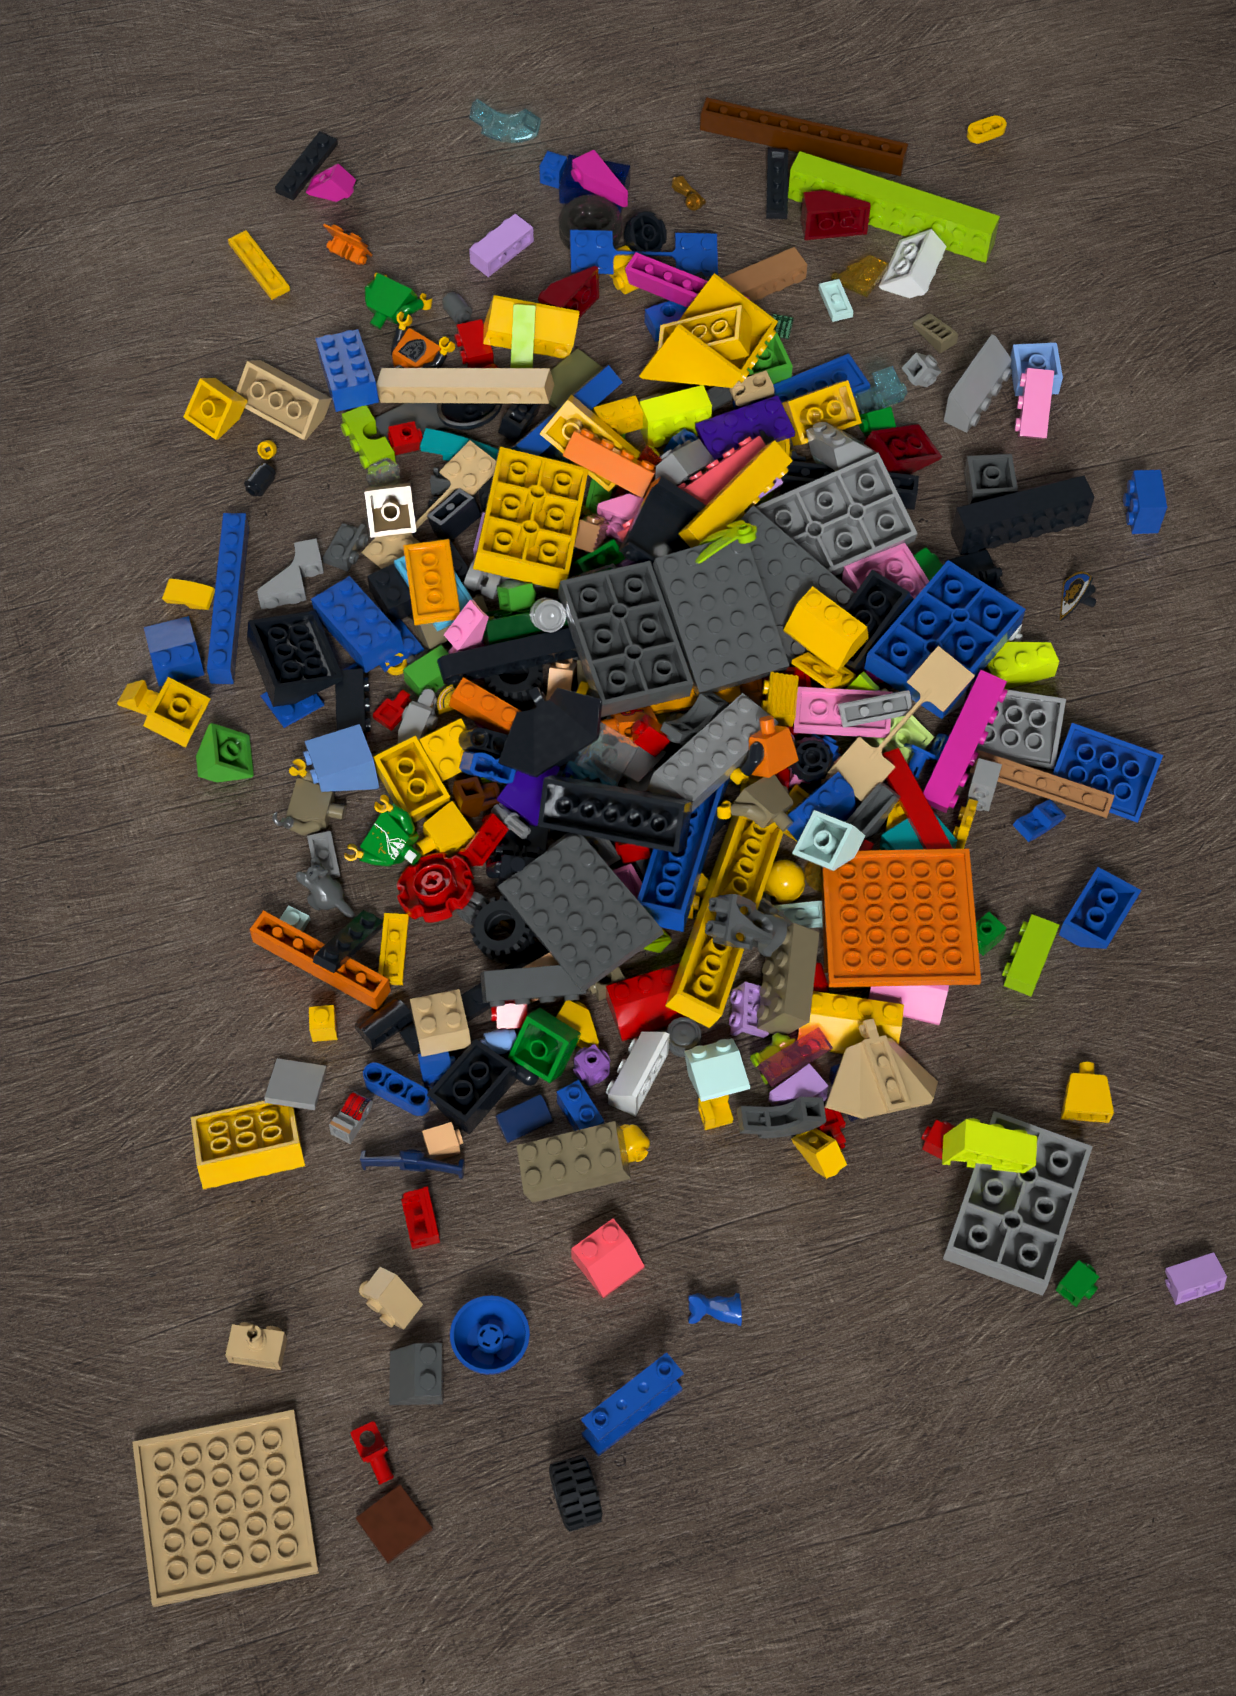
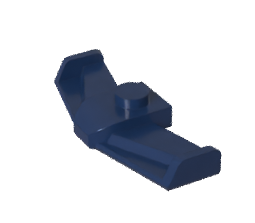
M415 1149L400 1151L399 1155L367 1157L366 1150H362L360 1155L363 1170H366V1166H398L400 1170L426 1172V1169L458 1174L459 1179L464 1177L465 1162L463 1159L459 1160L457 1166L426 1158L425 1153Z

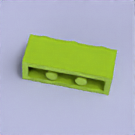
M1033 914L1029 922H1023L1019 935L1023 936L1020 943L1015 942L1010 954L1014 956L1013 962H1007L1002 976L1006 977L1005 987L1032 997L1057 934L1059 924Z

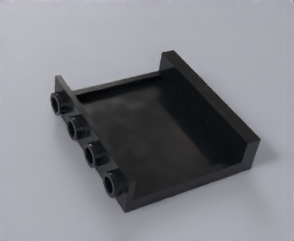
M659 477L651 483L619 551L628 560L642 563L650 561L653 568L655 558L691 548L678 533L706 505L664 477Z

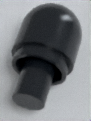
M509 1060L515 1066L517 1080L527 1086H532L538 1082L539 1076L515 1061Z

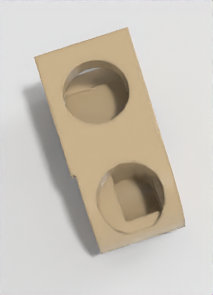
M766 370L746 377L742 383L738 381L733 388L729 389L738 407H745L754 401L763 398L769 399L775 396L774 385Z

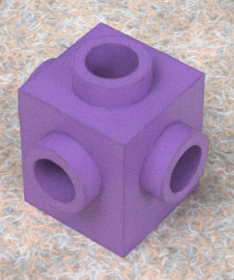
M593 1044L589 1048L584 1047L576 1053L573 1071L580 1081H584L590 1088L607 1078L610 1072L609 1062L611 1060L603 1049L599 1050Z

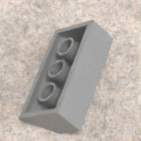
M991 334L948 397L944 422L966 433L971 426L975 427L977 425L981 412L988 409L992 396L996 397L998 395L1002 382L1007 381L1012 373V369H1010L1012 359L996 336Z

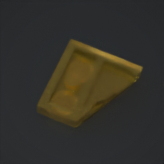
M869 255L861 259L860 262L849 265L847 271L839 275L837 272L832 274L831 281L840 279L844 288L868 297L888 270L889 263Z

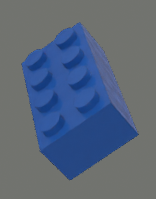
M347 330L342 333L315 338L319 360L335 411L338 412L379 403L376 381L359 330Z
M350 576L311 599L314 611L316 610L320 622L365 673L404 650L401 632Z

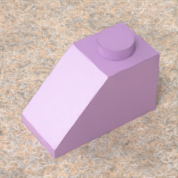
M808 1064L770 1091L768 1102L771 1105L781 1106L791 1103L799 1097L823 1098L824 1102L827 1098L829 1086L815 1069Z

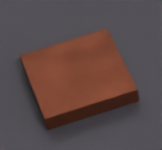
M401 1485L397 1486L356 1517L359 1525L388 1564L433 1530Z

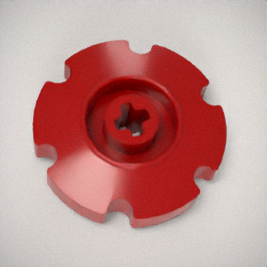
M446 853L429 854L421 857L417 865H409L403 871L397 882V889L400 893L397 899L403 911L412 919L416 920L419 917H423L424 921L428 923L439 922L452 917L454 910H462L469 903L474 893V886L471 881L474 877L470 867L461 857L455 855L452 858H448Z

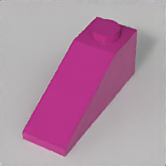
M595 150L572 160L571 175L584 189L625 208L628 206V191Z

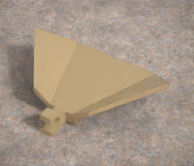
M874 1019L864 1020L863 1025H860L858 1028L865 1039L845 1049L825 1108L864 1119L931 1104L938 1081L893 1039L887 1038L886 1035L879 1036Z

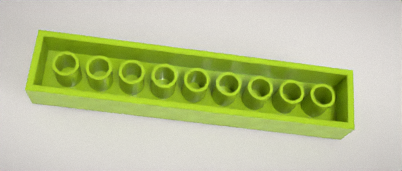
M801 151L791 167L789 199L802 203L803 192L830 191L870 202L871 209L868 225L905 237L932 229L947 246L945 250L984 263L987 262L992 251L1000 219L998 215Z

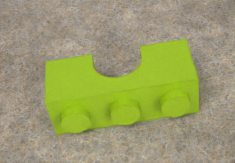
M367 405L342 414L343 423L340 424L345 437L349 436L351 439V447L355 453H359V459L364 469L368 468L373 476L396 466L395 453L385 436L376 440L368 439V437L377 434L376 421Z

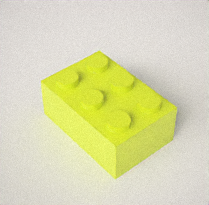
M704 385L640 401V407L643 411V428L640 429L647 449L668 444L670 439L684 428L699 436L695 429V423L710 419L712 414V404Z

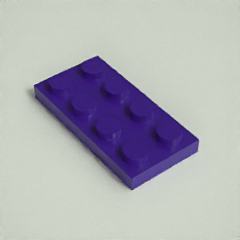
M778 395L695 423V429L701 442L715 460L718 459V461L724 459L722 454L734 447L737 450L740 447L738 443L750 436L753 439L760 436L759 430H763L767 436H773L776 442L795 436V430Z

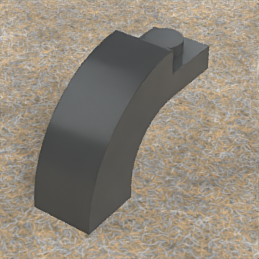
M713 692L700 693L688 713L678 720L664 722L660 731L665 733L670 741L684 746L730 704Z
M799 1097L791 1103L775 1107L740 1106L737 1109L740 1134H758L759 1138H779L797 1135L813 1130L826 1122L823 1098Z

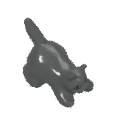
M317 857L312 858L308 871H298L296 873L297 881L311 892L307 897V901L312 908L318 911L338 908L344 915L352 919L355 918V913L343 900V887L338 881L329 876L328 869H324Z

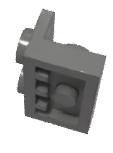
M342 523L323 556V563L348 572L352 564H356L361 548L367 545L369 534H367L366 525L361 523L359 528H355Z

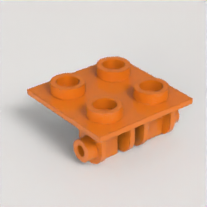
M326 224L323 225L334 237L332 241H328L326 246L330 252L340 255L342 258L345 257L346 260H350L357 265H364L366 263V255L372 257L371 252L367 249L368 245L361 242L362 238L354 233H350V235L345 234L342 228L334 224L331 227Z

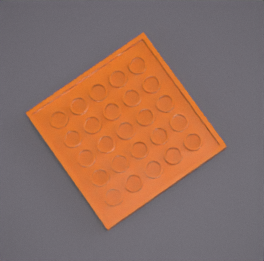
M969 849L858 851L855 858L834 871L822 867L829 987L980 985L981 974Z

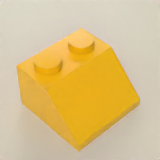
M200 378L183 417L215 440H218L240 419L248 400L216 378Z

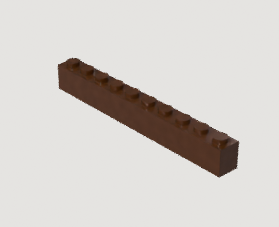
M707 97L701 111L700 130L775 148L788 149V151L797 153L801 151L819 158L901 176L906 162L908 143Z

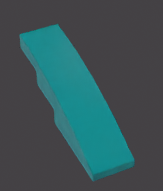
M425 428L420 445L421 451L443 455V460L450 461L469 440L495 460H497L499 452L496 448L472 439Z

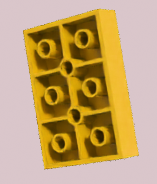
M500 447L473 569L559 590L560 581L566 580L569 575L588 469Z

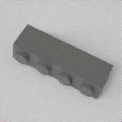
M560 965L493 970L480 973L483 1003H490V1007L505 1006V1001H515V1005L530 1004V999H540V1003L555 1002V997H564V1001L580 1000L579 995L586 994V990L582 993Z

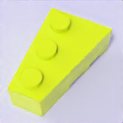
M1006 642L983 671L1007 681L1005 689H1010L1055 676L1059 659L1051 642Z
M968 1118L947 1132L943 1137V1165H950L951 1161L967 1162V1167L975 1168V1163L991 1165V1170L1025 1173L1036 1166L1037 1136L1030 1135L1025 1130H1009L1000 1124L988 1125L980 1123L978 1119Z

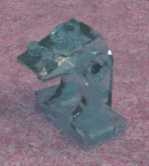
M893 366L872 373L875 387L855 394L861 413L864 414L904 401L907 389L904 383L900 382Z

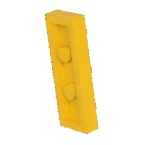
M384 913L378 973L388 978L390 985H403L409 927L408 914Z

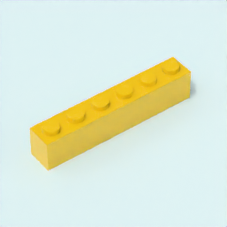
M775 440L767 444L678 534L693 548L699 546L698 544L708 536L728 529L726 525L740 520L746 514L744 510L748 506L751 508L760 501L758 496L762 492L764 494L775 485L773 481L776 478L780 479L789 471L787 466L793 460Z

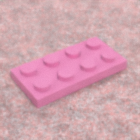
M798 687L794 733L886 738L890 734L891 719L843 728L837 704L893 692Z

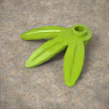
M738 520L726 525L728 529L718 531L698 544L703 545L713 542L698 556L695 563L700 564L736 539H738L740 544L754 541L757 538V527L750 523H745L744 520Z

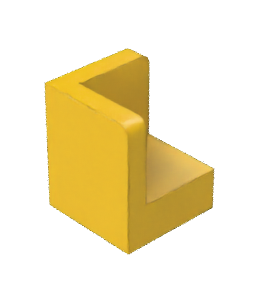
M729 1095L702 1102L698 1098L697 1108L704 1130L733 1123L734 1119L728 1103Z

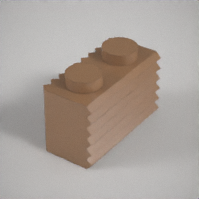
M592 514V516L581 519L577 528L574 547L593 552L603 546L602 543L605 542V534H607L606 530H608L607 526L610 525L609 522L605 521V517Z

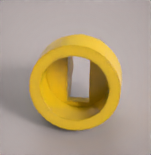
M265 440L258 445L257 451L261 458L270 459L277 453V447L273 441ZM270 447L271 450L266 452L264 448Z

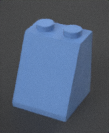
M360 724L305 741L307 751H304L303 755L307 766L312 765L313 767L310 770L313 783L319 784L321 792L379 788L374 760Z

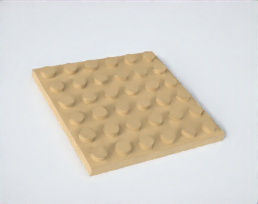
M294 1410L132 1442L153 1607L319 1573Z

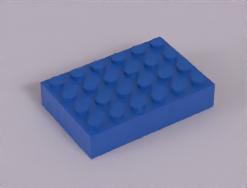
M948 560L867 653L864 669L899 692L909 690L911 699L917 703L920 700V693L910 686L907 681L939 646L975 675L944 712L931 702L921 704L922 707L943 719L974 682L980 670H984L1020 627L1026 609Z

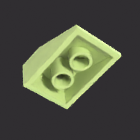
M912 715L886 744L882 754L899 748L905 761L909 764L913 753L912 750L904 747V744H913L924 750L934 736ZM905 716L891 718L890 733ZM860 737L871 747H879L885 740V738Z

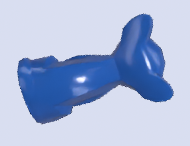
M701 1293L688 1296V1307L691 1312L688 1319L689 1324L697 1323L705 1314H709L722 1322L741 1326L740 1293H735L732 1297L716 1296L709 1299Z

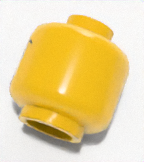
M624 1124L620 1126L624 1134L628 1162L642 1161L648 1155L647 1150L650 1146V1140L637 1125Z

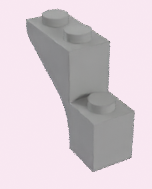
M317 539L294 543L295 557L291 565L258 589L257 593L261 609H272L280 605L297 604L300 601L306 600L302 578L314 577L324 573Z

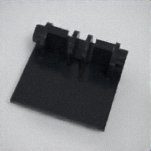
M988 550L949 559L950 562L993 589L1004 587L1000 579L1003 575L1002 569L994 566Z
M526 825L530 828L531 832L525 839L520 838L512 830H508L496 846L498 861L502 855L537 859L546 852L549 828Z

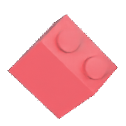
M614 1218L571 1248L572 1260L602 1298H605L645 1268L629 1237Z

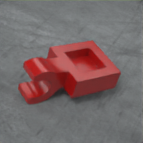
M401 690L393 701L386 698L372 714L373 719L392 731L402 720L404 709L412 701L409 699L411 695L405 690Z
M825 1108L826 1122L817 1128L835 1139L840 1150L844 1149L846 1140L840 1129L845 1128L846 1123L840 1112Z

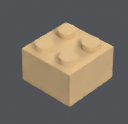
M460 989L410 999L421 1057L469 1047L471 1044L469 1028Z

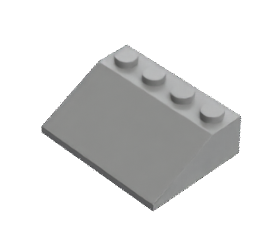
M974 684L970 685L969 694ZM1008 690L1003 703L998 702L995 707L998 714L993 724L988 722L985 731L989 733L984 744H978L975 752L980 750L1019 764L1055 769L1066 699Z

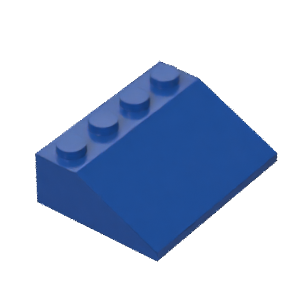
M1072 723L1052 775L1115 795L1109 813L1138 823L1163 755Z

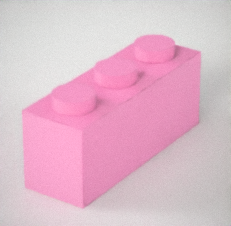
M1027 368L1025 373H1021L1020 386L1023 387V394L1018 396L1017 409H1021L1020 418H1016L1015 431H1018V437L1047 438L1054 370Z

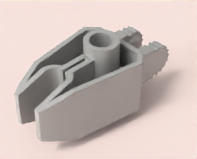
M423 690L418 701H411L409 706H406L404 709L403 720L398 730V744L415 735L419 739L436 728L438 717H436L434 710L436 708L435 705H437V698L433 690Z

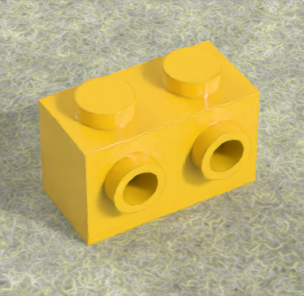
M636 395L593 407V413L619 435L643 428V411Z

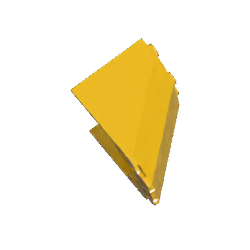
M714 273L679 320L742 305L752 321L749 356L728 361L681 324H678L661 348L656 350L639 377L647 380L733 388L738 381L742 383L750 373L747 368L750 370L759 359L756 355L760 356L768 346L765 344V341L769 343L776 334V331L773 329L778 321Z

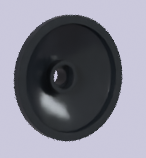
M438 403L437 414L441 422L448 427L458 430H471L491 422L499 414L503 403Z

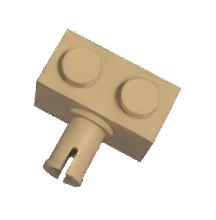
M379 1267L369 1281H364L359 1289L360 1295L368 1300L366 1302L367 1306L373 1311L380 1313V1320L391 1328L395 1325L405 1329L423 1305L396 1274Z
M241 1322L240 1325L232 1324L225 1356L229 1363L281 1370L287 1337L282 1329L274 1326H267L266 1329H262L247 1322Z

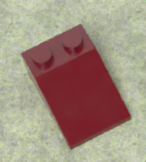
M826 190L803 192L800 221L804 240L867 235L871 209L870 202Z
M590 267L551 283L546 290L541 291L539 294V304L579 311V320L599 299L598 267Z
M919 424L872 431L864 442L865 445L879 453L887 471L891 473L910 475L942 458V455Z

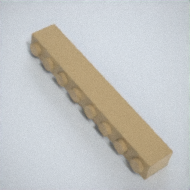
M381 368L376 387L381 403L549 404L554 381L550 368Z

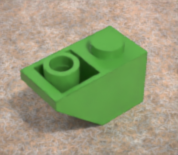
M508 579L497 586L500 609L513 612L532 607L535 603L536 592L532 583Z

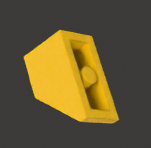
M566 1001L556 1018L582 1033L576 1044L577 1046L589 1048L595 1044L599 1049V1041L587 1007L578 1001Z
M817 1128L797 1134L791 1138L793 1144L813 1170L826 1179L838 1174L847 1165L837 1141Z

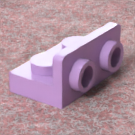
M744 982L732 991L730 997L732 1013L729 1018L731 1035L737 1036L741 1032L762 1038L769 1035L768 1032L757 1029V1011L760 1007L761 996L759 992L761 986Z

